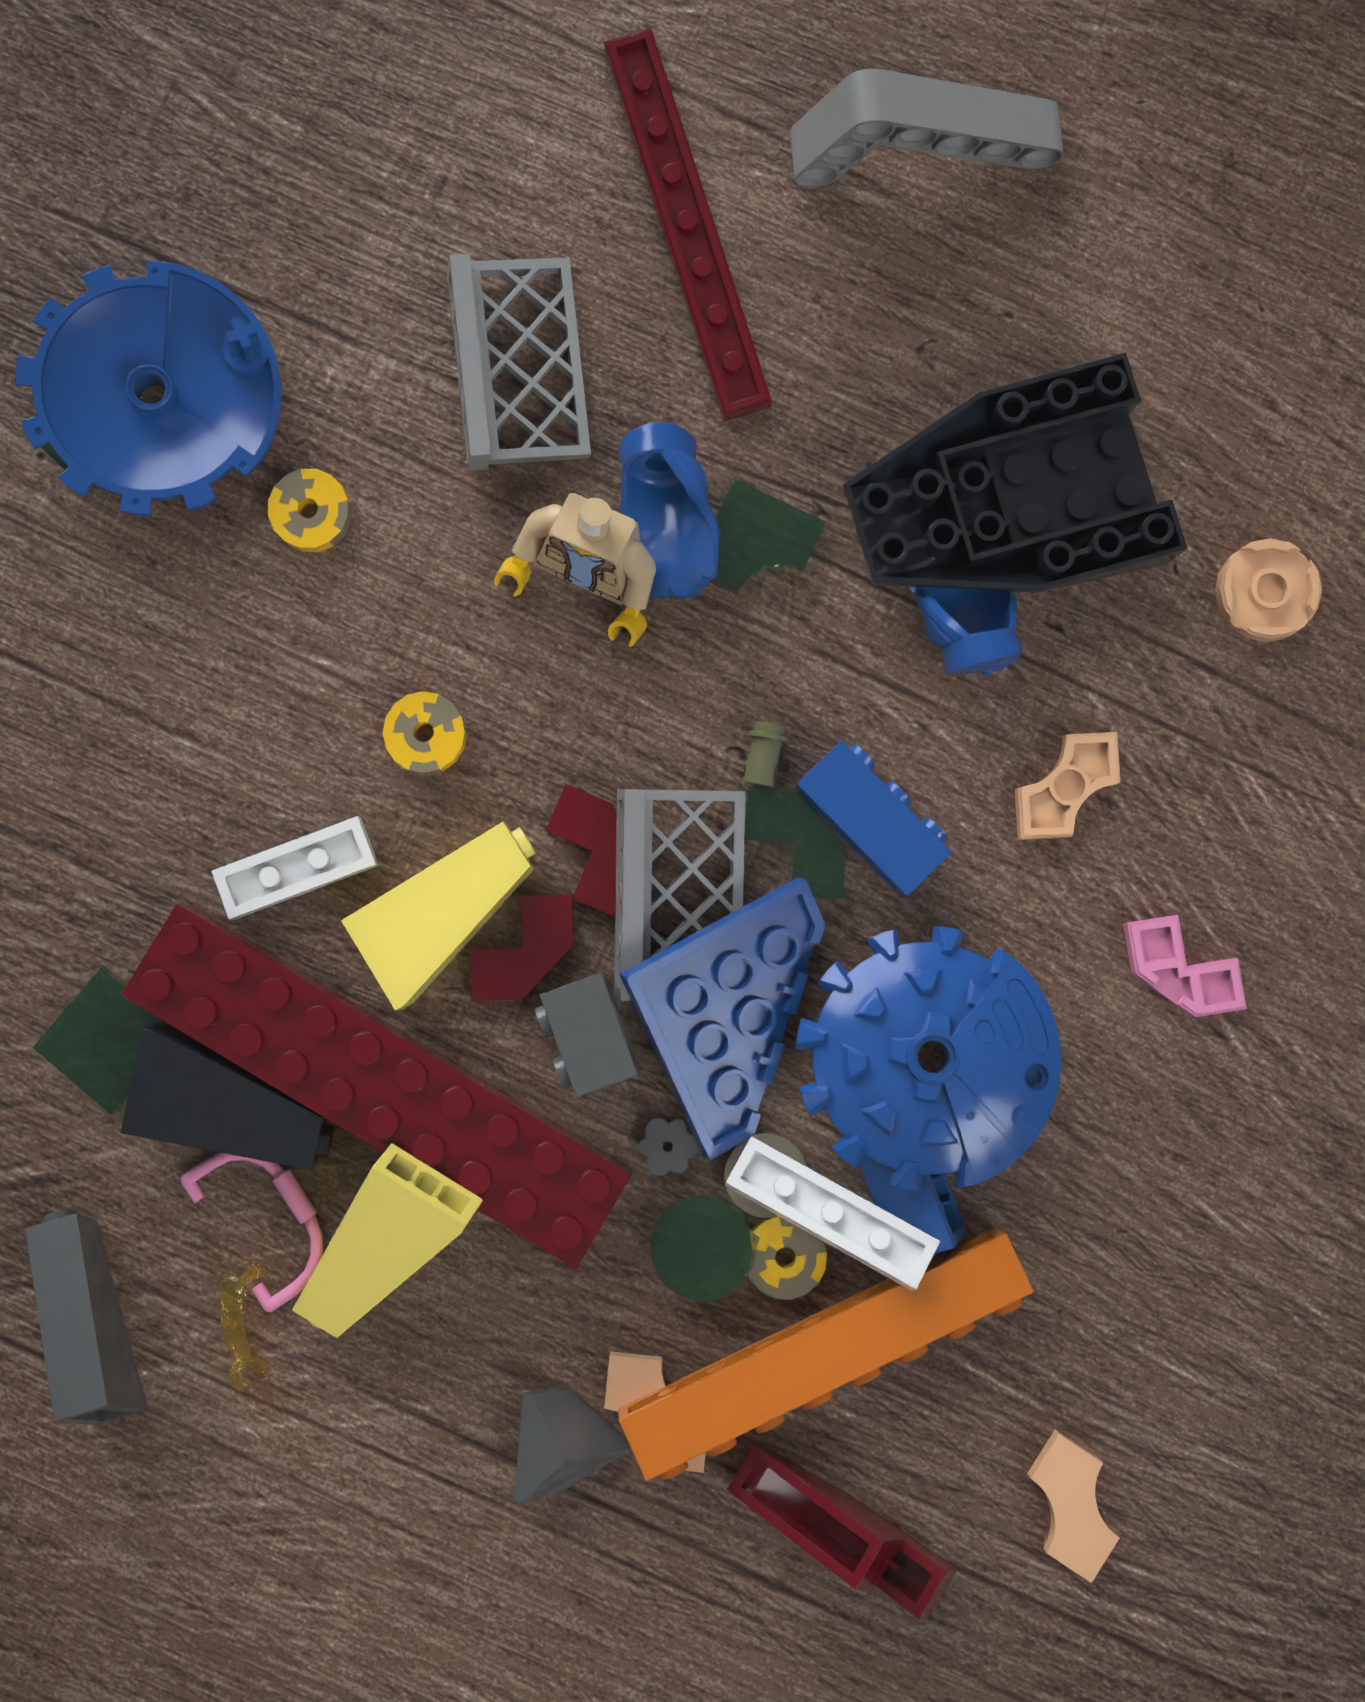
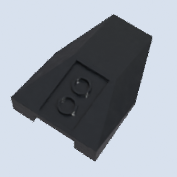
M1118 354L979 392L846 481L843 488L872 584L1038 593L1165 565L1188 548L1173 500L1158 504L1156 502L1129 414L1138 406L1141 398L1127 354Z

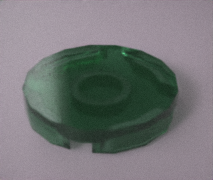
M708 1193L684 1197L667 1207L654 1225L650 1243L653 1266L662 1282L680 1297L698 1302L720 1299L740 1287L752 1270L756 1253L755 1238L752 1236V1230L748 1225L749 1221L743 1211L728 1199Z

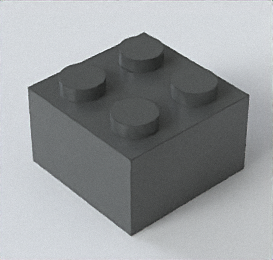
M600 972L540 994L543 1005L535 1008V1012L544 1037L554 1036L561 1055L554 1058L553 1062L563 1089L573 1087L577 1098L639 1074L640 1067L605 972Z

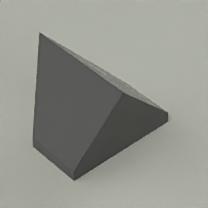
M558 1386L523 1393L514 1502L523 1504L559 1495L631 1450L627 1438L567 1388Z

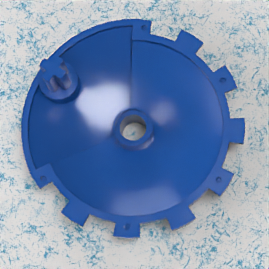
M147 261V277H130L115 280L110 265L96 268L81 275L89 289L87 292L74 299L65 308L51 297L40 308L33 319L35 324L46 330L36 357L18 354L15 368V385L32 387L33 401L37 414L35 417L21 420L28 440L34 450L48 443L52 445L60 458L69 466L58 479L71 491L81 497H85L92 485L108 493L120 496L122 499L119 511L124 514L148 517L151 516V501H166L183 497L188 511L207 507L217 500L210 487L223 479L234 468L245 477L250 476L265 458L277 431L282 403L281 377L276 355L263 326L249 307L226 286L210 276L180 264L165 261ZM159 386L165 389V395L157 403L148 404L140 401L142 392L148 387Z
M934 926L932 942H916L901 945L897 929L880 933L868 939L867 941L874 955L858 964L850 972L836 961L817 983L818 986L830 993L818 1021L814 1022L801 1018L797 1031L796 1049L812 1050V1068L815 1082L799 1086L802 1101L809 1116L825 1110L834 1126L842 1134V1137L831 1148L855 1169L864 1155L878 1163L893 1168L889 1185L905 1190L921 1191L922 1174L954 1172L957 1187L962 1188L977 1185L1007 1169L1028 1150L1041 1133L1051 1114L1060 1083L1061 1046L1058 1029L1048 1001L1037 982L1013 956H1010L1001 949L997 948L991 958L987 960L977 953L961 948L960 945L964 932L951 927ZM927 1042L936 1044L943 1054V1062L940 1068L932 1073L925 1071L918 1062V1052Z

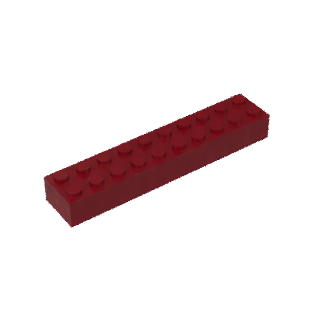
M175 905L121 993L123 997L382 1153L386 1151L391 1143L483 1199L477 1210L575 1269L578 1268L632 1176L633 1169L195 906Z

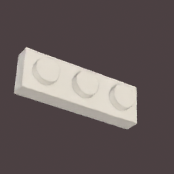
M356 816L212 870L211 872L228 919L236 920L379 866L362 818Z

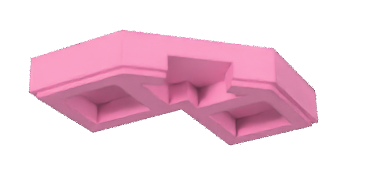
M1178 915L1123 923L1131 974L1190 1017H1201L1247 1009L1238 958L1187 965Z

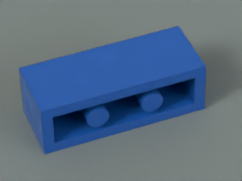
M841 740L796 784L794 790L900 898L906 897L952 853L944 844L948 840V836L933 820L926 817L921 821L908 808L912 800L901 787L892 780L885 785L871 769L876 765L861 747L854 743L849 748Z

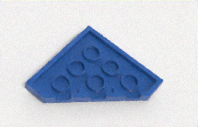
M797 877L619 974L699 1149L708 1160L716 1158L753 1136L760 1120L761 1114L757 1113L766 1085H771L785 1046L781 1041L791 1014H796L809 976L805 974L814 944H820L826 926L806 879Z

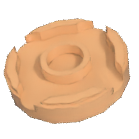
M1272 538L1250 542L1229 556L1218 573L1215 588L1218 610L1229 627L1245 638L1262 642L1286 639L1305 627L1318 610L1322 593L1319 572L1312 560L1308 561L1299 552L1301 549L1291 542Z

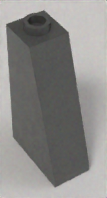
M74 1209L55 1211L43 1217L44 1223L25 1228L54 1422L99 1425L146 1411L147 1406L97 1220L77 1214Z

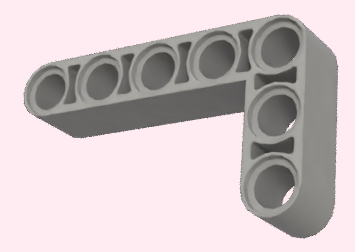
M870 68L851 73L790 129L795 183L802 187L811 188L822 187L836 181L877 146L1025 169L1049 167L1058 163L1064 156L1059 105L1053 100L883 69Z

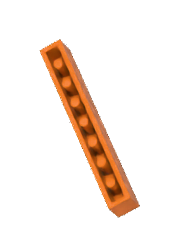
M993 1227L956 1245L953 1249L933 1256L914 1292L888 1278L619 1408V1422L645 1480L648 1481L656 1476L661 1481L668 1480L685 1471L689 1466L687 1461L707 1452L709 1457L720 1455L737 1444L736 1437L754 1428L757 1433L769 1431L785 1421L784 1414L803 1405L804 1409L809 1410L828 1402L833 1397L832 1390L849 1382H851L852 1386L868 1383L881 1374L880 1367L896 1359H899L900 1363L915 1360L929 1350L927 1344L945 1335L948 1340H952L968 1334L976 1328L974 1321L992 1312L994 1316L998 1317L1017 1310L1023 1305L1021 1298L1034 1291L1007 1233Z

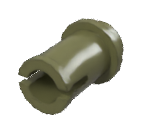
M755 721L754 730H749L747 734L752 740L745 776L742 782L775 788L782 744L788 743V738L784 737V726Z

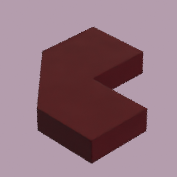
M565 784L545 831L592 851L572 899L616 917L617 812L612 803Z
M573 894L520 896L522 947L470 949L471 1001L525 999L536 988L542 979L574 947Z

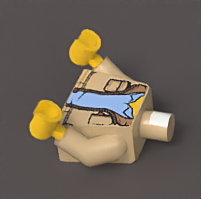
M570 493L563 506L551 504L532 512L512 548L515 556L505 559L494 578L495 587L498 586L503 576L509 575L518 582V587L513 596L520 595L531 575L528 563L534 562V567L621 606L624 604L626 606L625 610L609 626L608 636L613 641L620 633L622 627H625L631 634L629 647H632L647 627L645 617L640 613V610H644L647 607L656 572L655 561L640 541L638 523L634 519L612 510L603 499H587L576 493Z

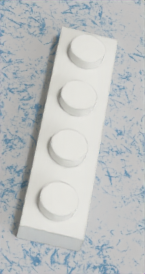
M752 1136L725 1183V1186L913 1292L917 1289L940 1243L934 1237Z

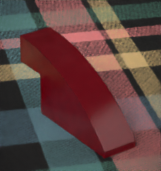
M753 1444L727 1488V1491L852 1588L859 1590L875 1585L919 1620L931 1616L957 1571V1568L861 1502L760 1444Z

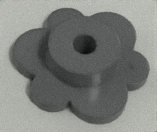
M654 1118L647 1123L645 1129L647 1137L639 1142L638 1150L641 1155L647 1157L646 1165L653 1175H665L670 1169L674 1173H683L688 1167L687 1159L697 1154L699 1146L693 1134L686 1133L687 1126L683 1120L674 1119L668 1123L663 1118ZM669 1141L673 1144V1148L665 1150L663 1144Z

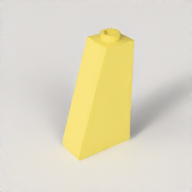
M501 822L341 920L395 1011L403 1010L416 1001L532 873L534 867L528 858L536 854L520 827L511 831L506 823Z
M391 1143L372 1166L292 1311L307 1319L316 1328L323 1329L338 1338L463 1232L483 1199Z

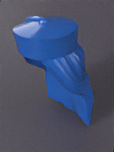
M665 422L648 423L639 426L627 433L622 439L619 449V457L622 464L621 503L619 508L621 514L634 519L638 523L640 541L655 561L656 572L650 597L666 599L674 595L676 599H684L698 596L701 587H706L710 580L716 579L721 533L708 500L705 472L696 460L697 442L694 436L678 425Z
M908 587L920 610L923 611L922 616L929 638L932 643L942 649L946 675L982 673L985 676H989L994 671L1002 670L1020 657L1022 645L1015 632L1017 599L1012 592Z

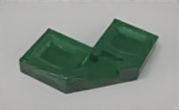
M748 788L744 840L793 844L791 880L797 877L806 879L814 898L842 900L846 847L800 792Z

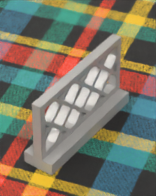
M470 254L449 255L447 278L468 471L488 470L489 464L589 459L591 448L570 257L471 261ZM538 274H559L561 291L550 304L528 286ZM516 275H526V276L521 280V279H520L518 276H516ZM501 276L514 287V290L498 305L482 292L481 277ZM520 294H523L543 311L528 329L506 312ZM561 302L563 304L564 315H562L558 310H556V308L561 304ZM484 307L492 313L486 321ZM548 317L566 332V341L556 352H553L533 335ZM498 319L520 336L505 355L487 340V332ZM526 342L548 360L533 379L511 361ZM567 350L569 364L561 358ZM489 356L498 362L492 370L490 368ZM553 366L571 379L572 389L561 402L539 385L540 381ZM504 368L526 386L510 405L497 395L492 387V381ZM531 392L553 409L551 414L538 428L516 410ZM572 400L574 413L566 407ZM495 406L503 412L497 420ZM561 415L576 428L578 445L558 446L544 432ZM509 417L531 435L521 448L499 449L497 431ZM536 441H538V442L541 443L544 447H532V446L536 443Z
M617 789L614 996L619 1000L631 1001L619 974L670 947L690 926L696 931L703 929L696 920L716 900L730 914L743 907L745 791ZM653 800L673 801L687 816L668 836H665L653 823ZM683 801L702 802L692 811ZM713 801L732 802L731 824L717 837L698 816ZM693 822L712 843L691 863L672 841ZM652 833L661 841L653 850ZM730 835L731 851L723 844ZM667 847L686 869L664 888L652 876V861ZM718 848L731 862L730 876L720 886L715 888L697 868ZM692 874L711 894L689 914L671 894ZM653 885L660 894L651 902V886ZM729 887L730 903L722 896ZM667 900L685 920L663 940L651 928V914ZM652 937L659 946L650 954Z

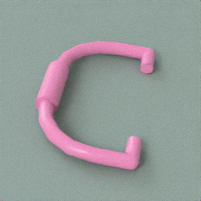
M219 1152L208 1157L181 1177V1184L194 1203L206 1196L196 1182L216 1167L230 1161H250L264 1167L275 1178L272 1181L300 1225L302 1223L305 1224L310 1236L309 1260L305 1270L291 1284L271 1296L263 1282L251 1289L266 1312H273L304 1289L323 1255V1233L315 1216L318 1211L290 1169L285 1171L278 1163Z

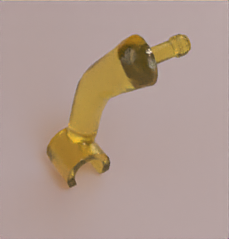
M260 1263L251 1266V1269L239 1278L232 1273H227L222 1281L221 1325L234 1363L229 1372V1382L234 1389L242 1392L250 1390L249 1384L243 1378L245 1366H249L255 1375L261 1379L265 1378L268 1373L266 1363L257 1357H252L243 1322V1305L247 1298L244 1286L263 1274L264 1268Z

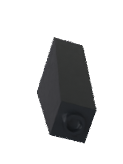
M153 1022L142 1028L120 1133L312 1170L319 1159V1155L328 1157L334 1134V1126L326 1124L327 1119L200 1042L171 1027Z

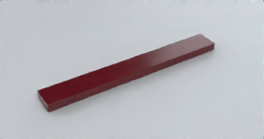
M652 28L605 41L604 52L723 422L770 408L772 406V399Z

